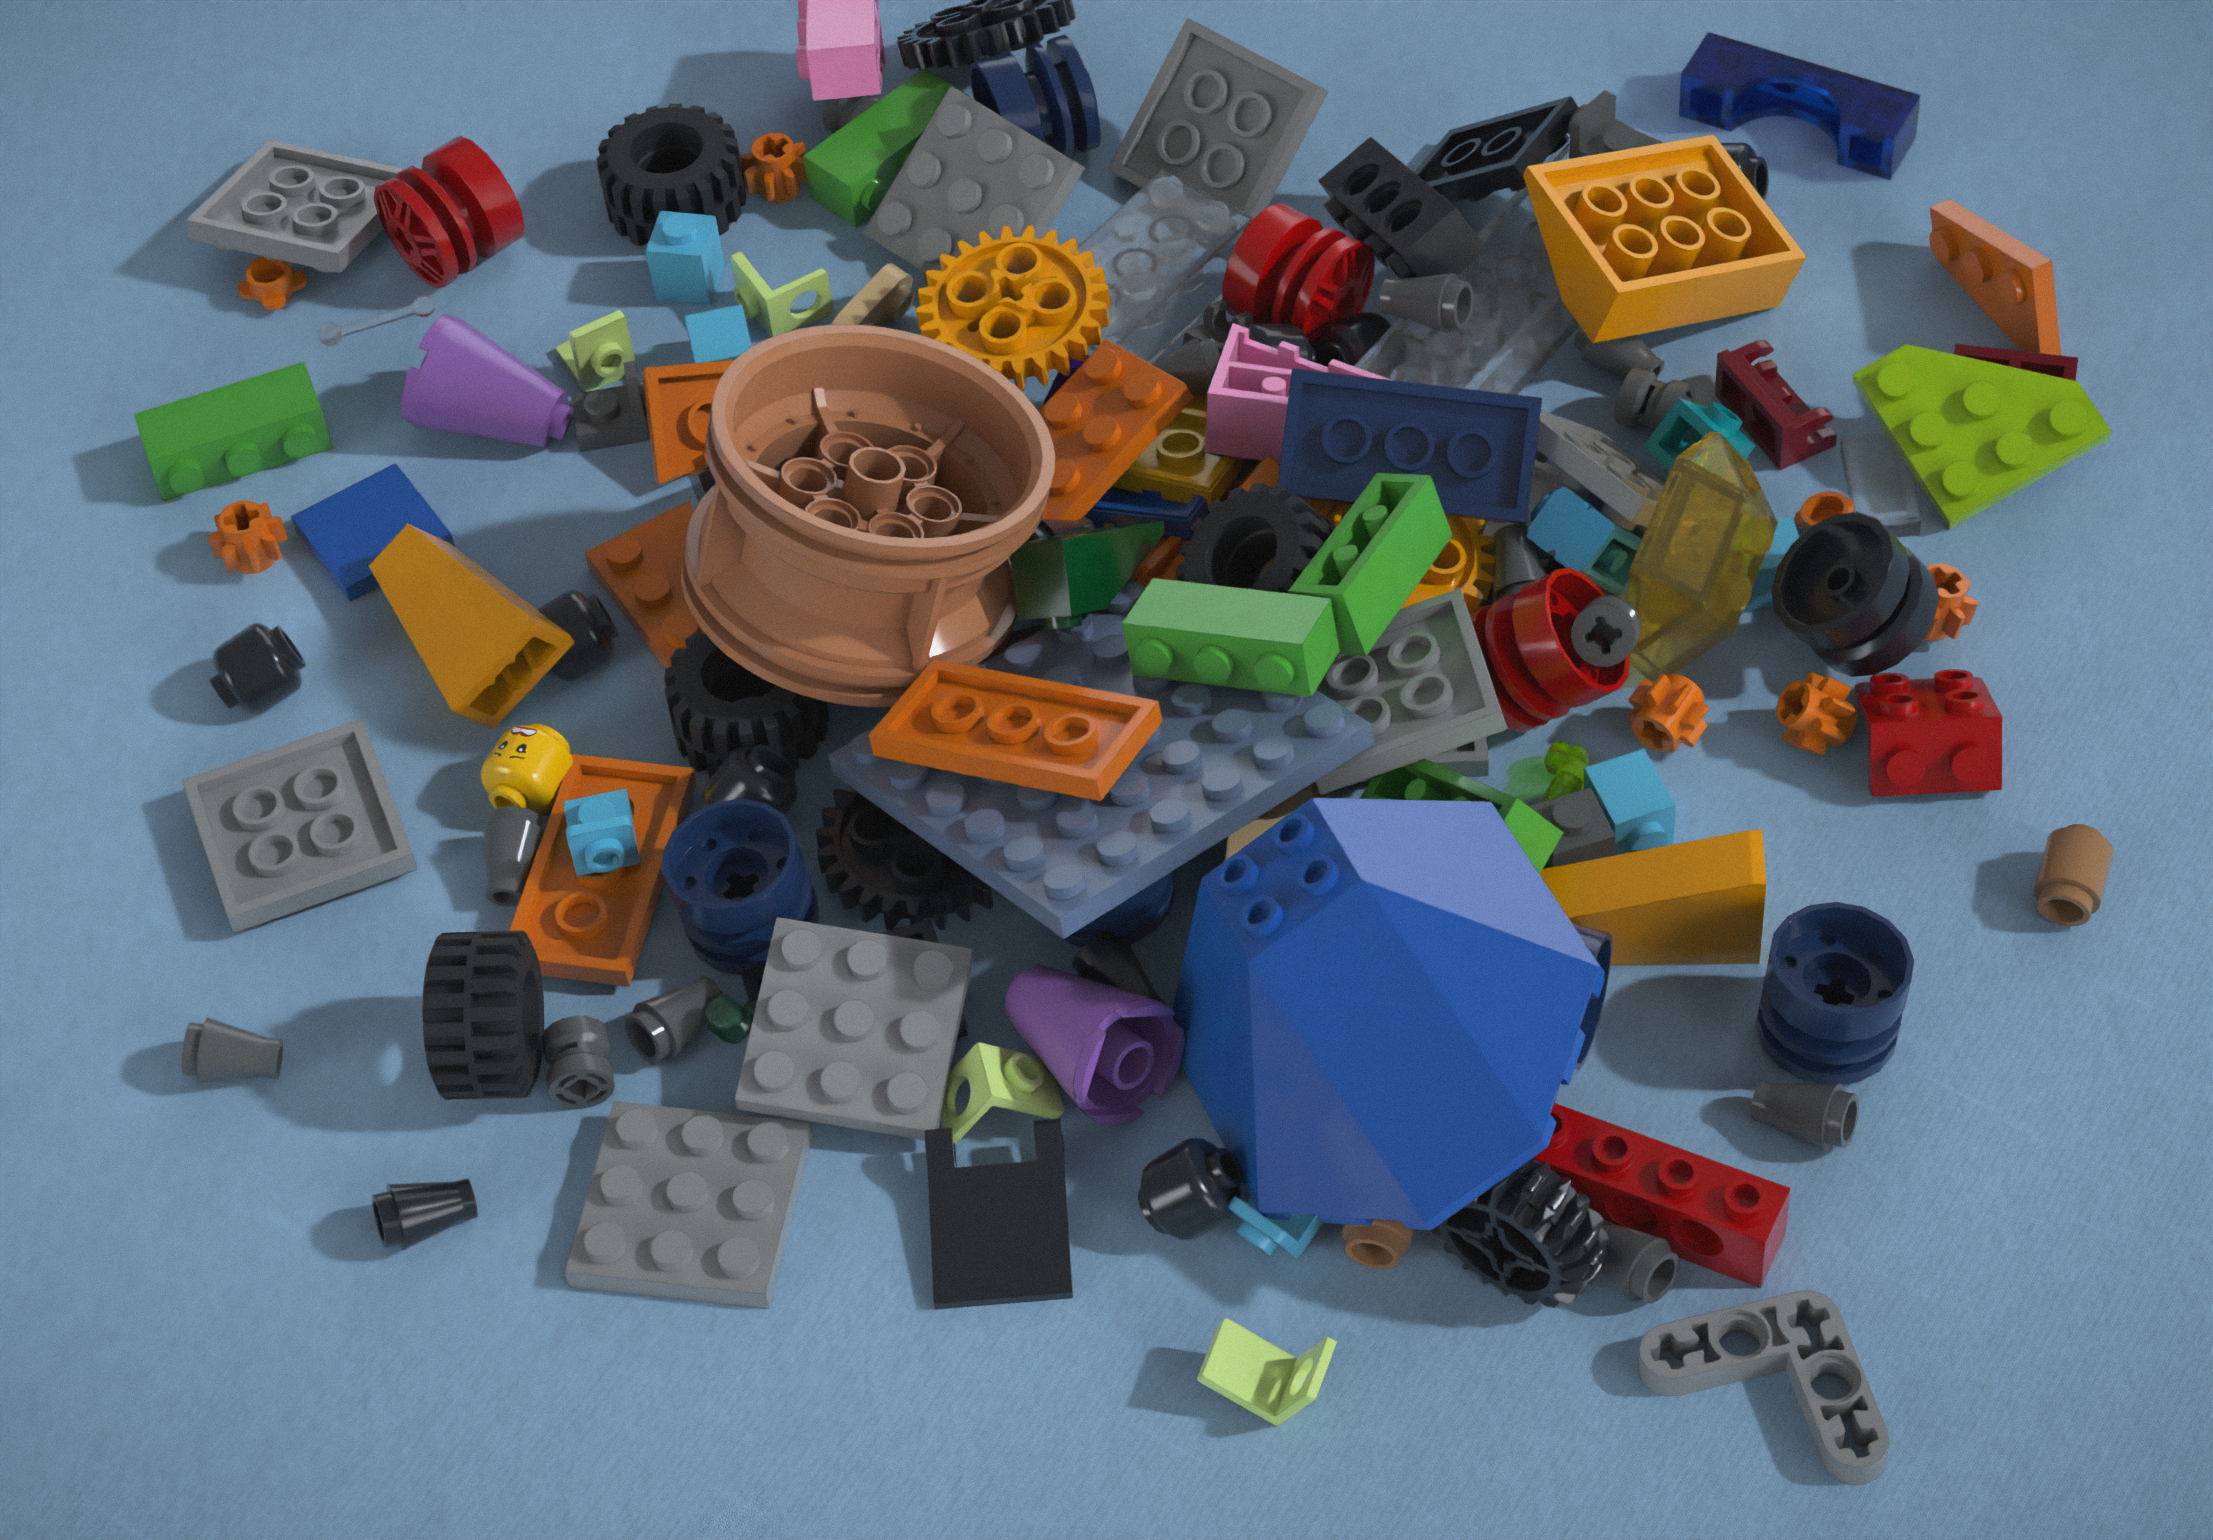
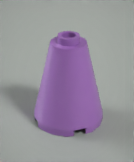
M442 314L433 322L418 347L428 353L420 369L410 366L405 379L401 397V416L403 419L420 428L547 447L553 439L560 441L564 438L574 413V409L567 406L568 394L461 318Z
M1036 965L1026 969L1012 980L1007 989L1004 1004L1007 1019L1078 1108L1095 1122L1118 1126L1134 1121L1145 1113L1137 1107L1140 1103L1145 1101L1152 1092L1162 1097L1170 1087L1182 1061L1185 1036L1183 1028L1175 1024L1173 1015L1176 1014L1164 1003L1044 965Z

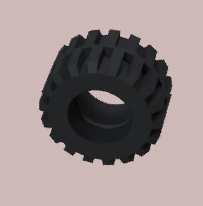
M682 103L669 104V107L658 108L656 105L646 108L644 113H632L625 117V123L623 125H614L608 131L609 138L601 141L598 148L600 156H597V167L610 223H614L615 231L621 237L629 236L630 243L639 247L646 243L648 244L660 211L716 216L719 236L729 230L728 223L737 222L741 216V207L745 206L747 196L738 142L735 139V133L730 124H724L722 116L717 113L705 114L704 107L696 105L683 108Z
M1254 483L1249 492L1239 487L1229 491L1228 500L1225 502L1217 499L1207 508L1210 513L1203 520L1200 518L1196 519L1190 528L1194 531L1191 540L1183 541L1180 554L1185 557V560L1177 566L1176 579L1184 582L1288 593V590L1335 527L1296 494L1291 493L1284 487L1275 484L1271 489L1265 483ZM1274 558L1270 569L1264 577L1254 584L1260 570Z
M696 632L685 639L686 649L677 648L670 657L672 667H668L665 670L664 682L666 688L664 690L677 748L682 757L688 756L689 765L696 771L700 772L708 769L710 778L727 754L733 749L742 746L753 747L758 744L773 748L791 763L794 771L799 768L798 760L800 758L810 760L817 752L816 742L824 741L827 734L826 722L829 721V711L826 701L800 695L760 678L728 657L705 633L702 635ZM746 697H759L750 701L734 702Z
M525 931L441 933L434 942L428 957L424 976L422 1005L423 1037L428 1069L439 1095L444 1100L527 1098L535 1085L543 1055L544 995L538 957Z

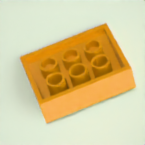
M1714 135L1531 165L1526 167L1523 174L1562 302L1592 344L1779 307L1806 259L1805 254Z

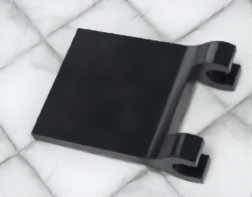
M1061 1119L1034 1121L1036 1161L957 1167L956 1145L953 1144L952 1128L925 1130L933 1302L935 1310L1073 1298L1065 1149Z

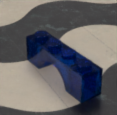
M1708 32L1681 73L1679 116L1730 132L1744 123L1763 117L1786 116L1801 119L1817 126L1830 137L1836 149L1838 165L1891 180L1916 138L1921 95Z

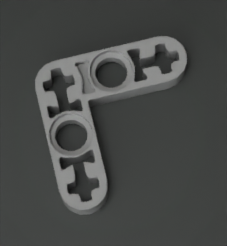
M1811 1290L1796 1291L1663 1323L1651 1328L1643 1336L1639 1347V1375L1645 1386L1653 1392L1667 1397L1682 1396L1786 1370L1821 1461L1828 1473L1842 1483L1865 1485L1876 1480L1884 1471L1890 1443L1888 1430L1840 1311L1833 1300L1824 1294ZM1807 1318L1808 1323L1812 1327H1819V1352L1811 1355L1812 1344L1806 1330L1803 1327H1795L1797 1319ZM1731 1331H1744L1756 1338L1759 1348L1747 1356H1736L1725 1351L1720 1345L1719 1340L1724 1334ZM1699 1341L1707 1342L1708 1363L1704 1362V1350L1698 1351ZM1671 1351L1675 1359L1683 1360L1682 1367L1671 1369L1666 1360H1659L1660 1353ZM1822 1374H1835L1848 1382L1851 1391L1841 1399L1829 1400L1815 1393L1811 1387V1382ZM1852 1418L1850 1429L1855 1442L1859 1447H1868L1867 1456L1856 1458L1851 1448L1843 1449L1845 1428L1842 1422Z

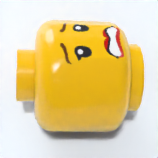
M540 723L517 725L506 730L484 761L480 773L483 786L489 794V801L495 809L507 806L522 807L534 811L540 817L550 812L555 803L563 777L573 763L569 743L559 732Z

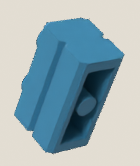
M1565 486L1559 489L1556 488L1554 492L1546 494L1532 511V523L1527 528L1526 537L1545 552L1554 556V559L1566 568H1571L1585 574L1597 586L1617 596L1625 593L1654 555V545L1636 531H1629L1619 526L1601 512V506Z

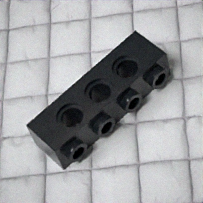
M1369 137L1318 180L1330 197L1323 206L1335 222L1344 231L1348 229L1355 239L1369 245L1380 263L1386 268L1389 266L1399 279L1451 273L1458 275L1488 250L1456 206L1372 137Z

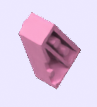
M798 0L799 19H797L799 46H796L798 73L800 80L810 79L813 101L881 95L882 75H884L886 59L878 0Z
M1232 323L1207 392L1206 452L1228 455L1234 459L1263 460L1269 456L1276 463H1280L1292 369L1391 379L1335 359L1328 363V367L1299 357V346L1282 341L1278 345V349L1249 339L1248 328Z

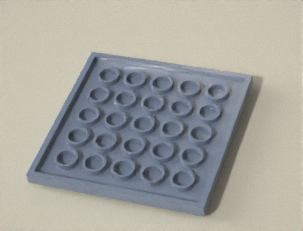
M1129 578L1106 609L1082 614L1083 625L1050 630L1043 628L1025 640L1012 644L1006 651L978 667L1159 701L1163 722L1101 801L873 756L868 737L872 730L857 735L851 742L829 754V759L834 776L1065 939L1370 748L1375 743L1370 722L1317 690L1312 697H1303L1132 675L1122 622L1146 587Z

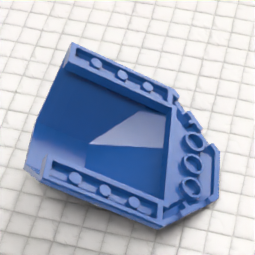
M1311 798L1201 878L1172 1010L1176 1014L1173 1015L1175 1024L1183 1028L1185 1036L1181 1065L1224 1147L1238 1161L1242 1170V1181L1258 1211L1264 1217L1289 1220L1291 1214L1315 1215L1323 1223L1371 1226L1373 1220L1400 1221L1407 1229L1432 1230L1548 1148L1556 1125L1555 1119L1550 1114L1560 1085L1570 1084L1586 1037L1580 1026L1589 999L1599 998L1605 981V972L1492 802Z

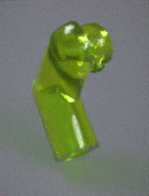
M1564 741L1553 743L1546 753L1544 764L1547 771L1555 776L1540 802L1583 790L1584 767L1590 765L1589 753L1580 745L1571 747Z

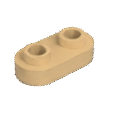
M893 263L885 265L843 307L831 325L847 324L884 327L890 319L894 321L900 320L909 310L915 298V292L911 290L912 276Z

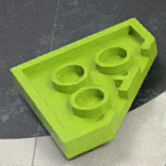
M1910 344L1901 346L1853 374V384L1949 530L2108 441L2111 435L2110 428L2078 381Z

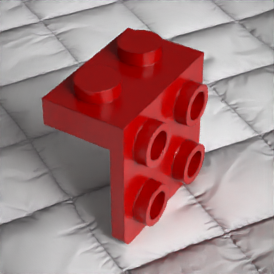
M1948 669L1936 672L1934 678L1909 679L1908 676L1900 673H1880L1871 676L1870 682L1855 684V700L1868 727V790L1871 797L2002 790L2003 716L1981 678L1973 677V674L1966 670Z

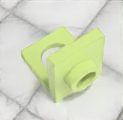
M741 251L730 256L736 288H734L738 305L742 304L745 317L749 320L755 317L770 337L804 328L834 313L829 278L823 268L772 291ZM809 290L817 292L816 300L809 309L797 314L790 312L791 304L798 295Z
M617 310L570 331L568 334L570 340L556 346L557 355L584 392L597 390L624 378L623 362L635 360L627 320L621 310Z
M977 1042L950 1071L941 1121L943 1128H952L953 1143H957L992 1106L1049 1119H1058L1065 1110L1057 1081L1038 1056ZM967 1079L970 1084V1099L964 1112L958 1116L955 1109V1097L959 1086Z
M1225 1318L1217 1325L1197 1376V1381L1273 1425L1279 1426L1315 1401L1337 1341L1327 1336L1296 1358L1232 1320Z

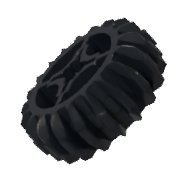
M1534 1159L1529 1160L1431 1230L1435 1236L1445 1240L1443 1248L1446 1253L1456 1255L1463 1262V1270L1475 1272L1482 1278L1483 1285L1491 1283L1500 1288L1505 1296L1512 1293L1520 1296L1526 1304L1533 1305L1539 1301L1544 1306L1555 1308L1559 1303L1571 1304L1578 1295L1584 1293L1588 1285H1592L1603 1268L1602 1262L1608 1254L1605 1247L1610 1240L1605 1229L1601 1227L1604 1221L1602 1216L1588 1208L1590 1198L1585 1194L1576 1192L1572 1188L1570 1177H1560L1552 1171L1549 1162L1541 1164Z

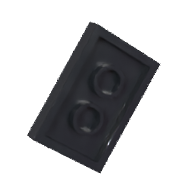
M1572 96L1451 129L1414 173L1451 203L1464 199H1469L1470 202H1477L1495 191L1509 188L1512 192L1519 191L1527 187L1523 177L1526 167L1542 164L1549 155L1557 152L1568 142V125L1574 112L1579 107Z

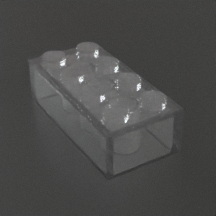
M1162 169L1078 246L1079 254L1091 251L1095 267H1103L1111 307L1108 308L1109 327L1101 328L1102 341L1108 339L1152 364L1203 316L1208 305L1222 298V283L1227 263L1238 239L1253 220V216ZM1087 344L1089 356H1090L1100 345H1088V344Z

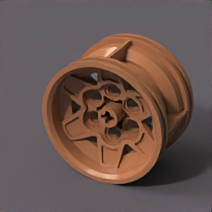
M838 324L801 328L766 339L737 357L725 370L714 392L705 442L709 468L716 483L701 498L693 511L688 525L680 569L681 585L686 603L694 619L709 639L743 668L781 688L826 702L860 707H893L933 659L979 667L1003 653L1009 644L1017 615L1012 563L1009 557L1037 529L1043 517L1055 472V452L1049 429L1041 414L1025 394L1004 375L962 350L929 337L886 327Z

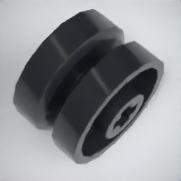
M1860 512L1833 515L1811 526L1786 552L1777 567L1771 590L1774 612L1786 628L1803 643L1808 644L1816 655L1829 667L1851 677L1876 675L1899 664L1920 645L1933 624L1939 601L1936 578L1925 564L1906 546H1903L1895 535L1877 518Z

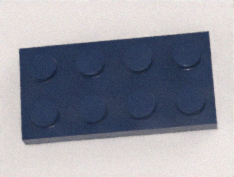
M1292 369L1278 485L1288 489L1299 498L1354 504L1376 473L1431 475L1446 516L1526 525L1542 398Z

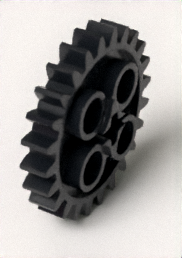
M971 0L968 4L950 7L934 13L930 16L931 21L915 24V28L905 30L903 32L904 35L897 37V44L904 67L908 66L909 70L915 68L924 70L933 66L934 69H939L946 65L948 68H959L971 65L973 62L1024 49L1029 45L1041 42L1044 39V35L1059 32L1060 27L1070 25V21L1076 19L1072 0Z
M835 789L833 791L835 808H822L823 827L816 829L819 848L817 855L821 873L825 874L828 891L830 893L839 892L843 909L848 910L859 905L861 919L865 923L874 919L879 913H883L886 930H892L901 918L909 919L910 924L921 922L927 918H933L935 925L941 931L946 929L947 914L955 912L962 920L969 922L971 921L969 905L973 902L987 909L993 907L992 887L854 789L853 792L844 789Z

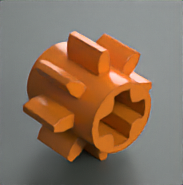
M775 132L764 134L755 139L751 147L752 154L745 153L740 155L747 192L752 194L759 191L760 196L764 200L772 203L786 202L798 196L800 182H807L803 155L806 154L805 144L803 142L793 144L789 136Z
M237 501L224 508L220 515L213 517L218 532L208 535V540L214 557L223 558L228 572L231 573L237 569L245 574L260 573L268 569L275 560L282 558L278 543L287 540L288 537L281 517H272L268 503L264 502L259 505L253 501Z
M1931 564L1927 568L1936 578L1939 601L1934 622L1923 640L1938 641L1946 636L1954 640L1957 638L1962 625L1970 624L1978 601L1966 596L1972 582L1967 580L1962 572L1947 564Z
M1812 671L1808 672L1806 682L1803 680L1791 682L1781 693L1776 706L1778 721L1788 727L1782 736V740L1801 750H1809L1820 756L1825 754L1827 745L1830 747L1842 745L1852 734L1857 720L1854 705L1845 701L1851 691V687L1832 677H1823Z
M1661 673L1654 683L1643 678L1628 699L1630 704L1634 706L1627 716L1628 720L1632 722V731L1643 745L1654 751L1675 752L1681 743L1692 748L1708 726L1702 719L1709 710L1708 705L1704 704V695L1701 689L1685 676Z

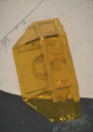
M1709 431L1702 437L1701 441L1692 444L1675 458L1630 567L1626 600L1638 612L1641 620V635L1636 646L1629 654V663L1651 682H1655L1661 673L1665 675L1674 674L1734 634L1743 609L1749 603L1752 587L1764 557L1772 546L1774 533L1778 525V521L1750 463L1719 432Z

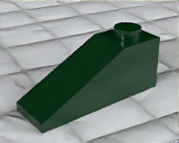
M1164 521L1110 525L1026 541L1011 555L1018 620L1044 618L1045 630L1083 625V613L1102 610L1108 607L1164 535Z

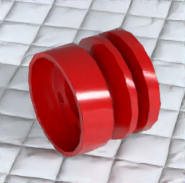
M463 136L451 139L424 156L421 166L422 170L415 166L407 167L398 172L397 178H390L375 187L373 196L375 207L387 236L412 271L427 284L436 288L445 287L455 281L458 273H466L475 268L477 254L484 258L494 256L523 236L525 225L522 210L514 191L489 155L472 140Z
M1276 203L1261 211L1249 223L1238 239L1227 263L1222 283V299L1228 301L1227 312L1232 316L1249 311L1253 314L1254 323L1296 325L1305 333L1316 353L1318 340L1323 330L1335 322L1362 312L1369 297L1375 275V256L1369 245L1357 239L1347 237L1345 233L1329 227L1323 229L1320 221L1290 206Z
M1571 568L1554 570L1523 586L1518 594L1503 596L1497 599L1493 605L1483 606L1470 614L1507 728L1520 733L1535 730L1546 725L1549 720L1566 715L1571 707L1587 705L1619 690L1628 677L1629 655L1618 664L1610 667H1599L1585 662L1574 649L1571 641V628L1577 615L1591 600L1605 595L1583 573ZM1592 635V637H1597L1599 640L1605 642V647H1607L1606 640L1600 638L1598 635Z

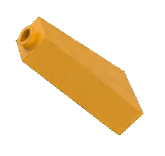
M408 523L369 565L370 570L450 709L455 713L493 729L575 643L569 633L546 618L536 608L449 542Z
M1747 830L1542 869L1540 873L1572 924L1609 932L1612 935L1611 965L1759 964L1766 895L1762 830Z

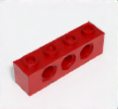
M1554 1103L1550 1115L1555 1119L1556 1125L1549 1146L1532 1159L1541 1164L1549 1162L1551 1170L1560 1177H1570L1572 1188L1578 1193L1587 1195L1590 1198L1588 1208L1598 1212L1603 1219L1666 1239L1669 1242L1670 1251L1677 1254L1680 1259L1753 1286L1762 1287L1786 1235L1791 1188Z

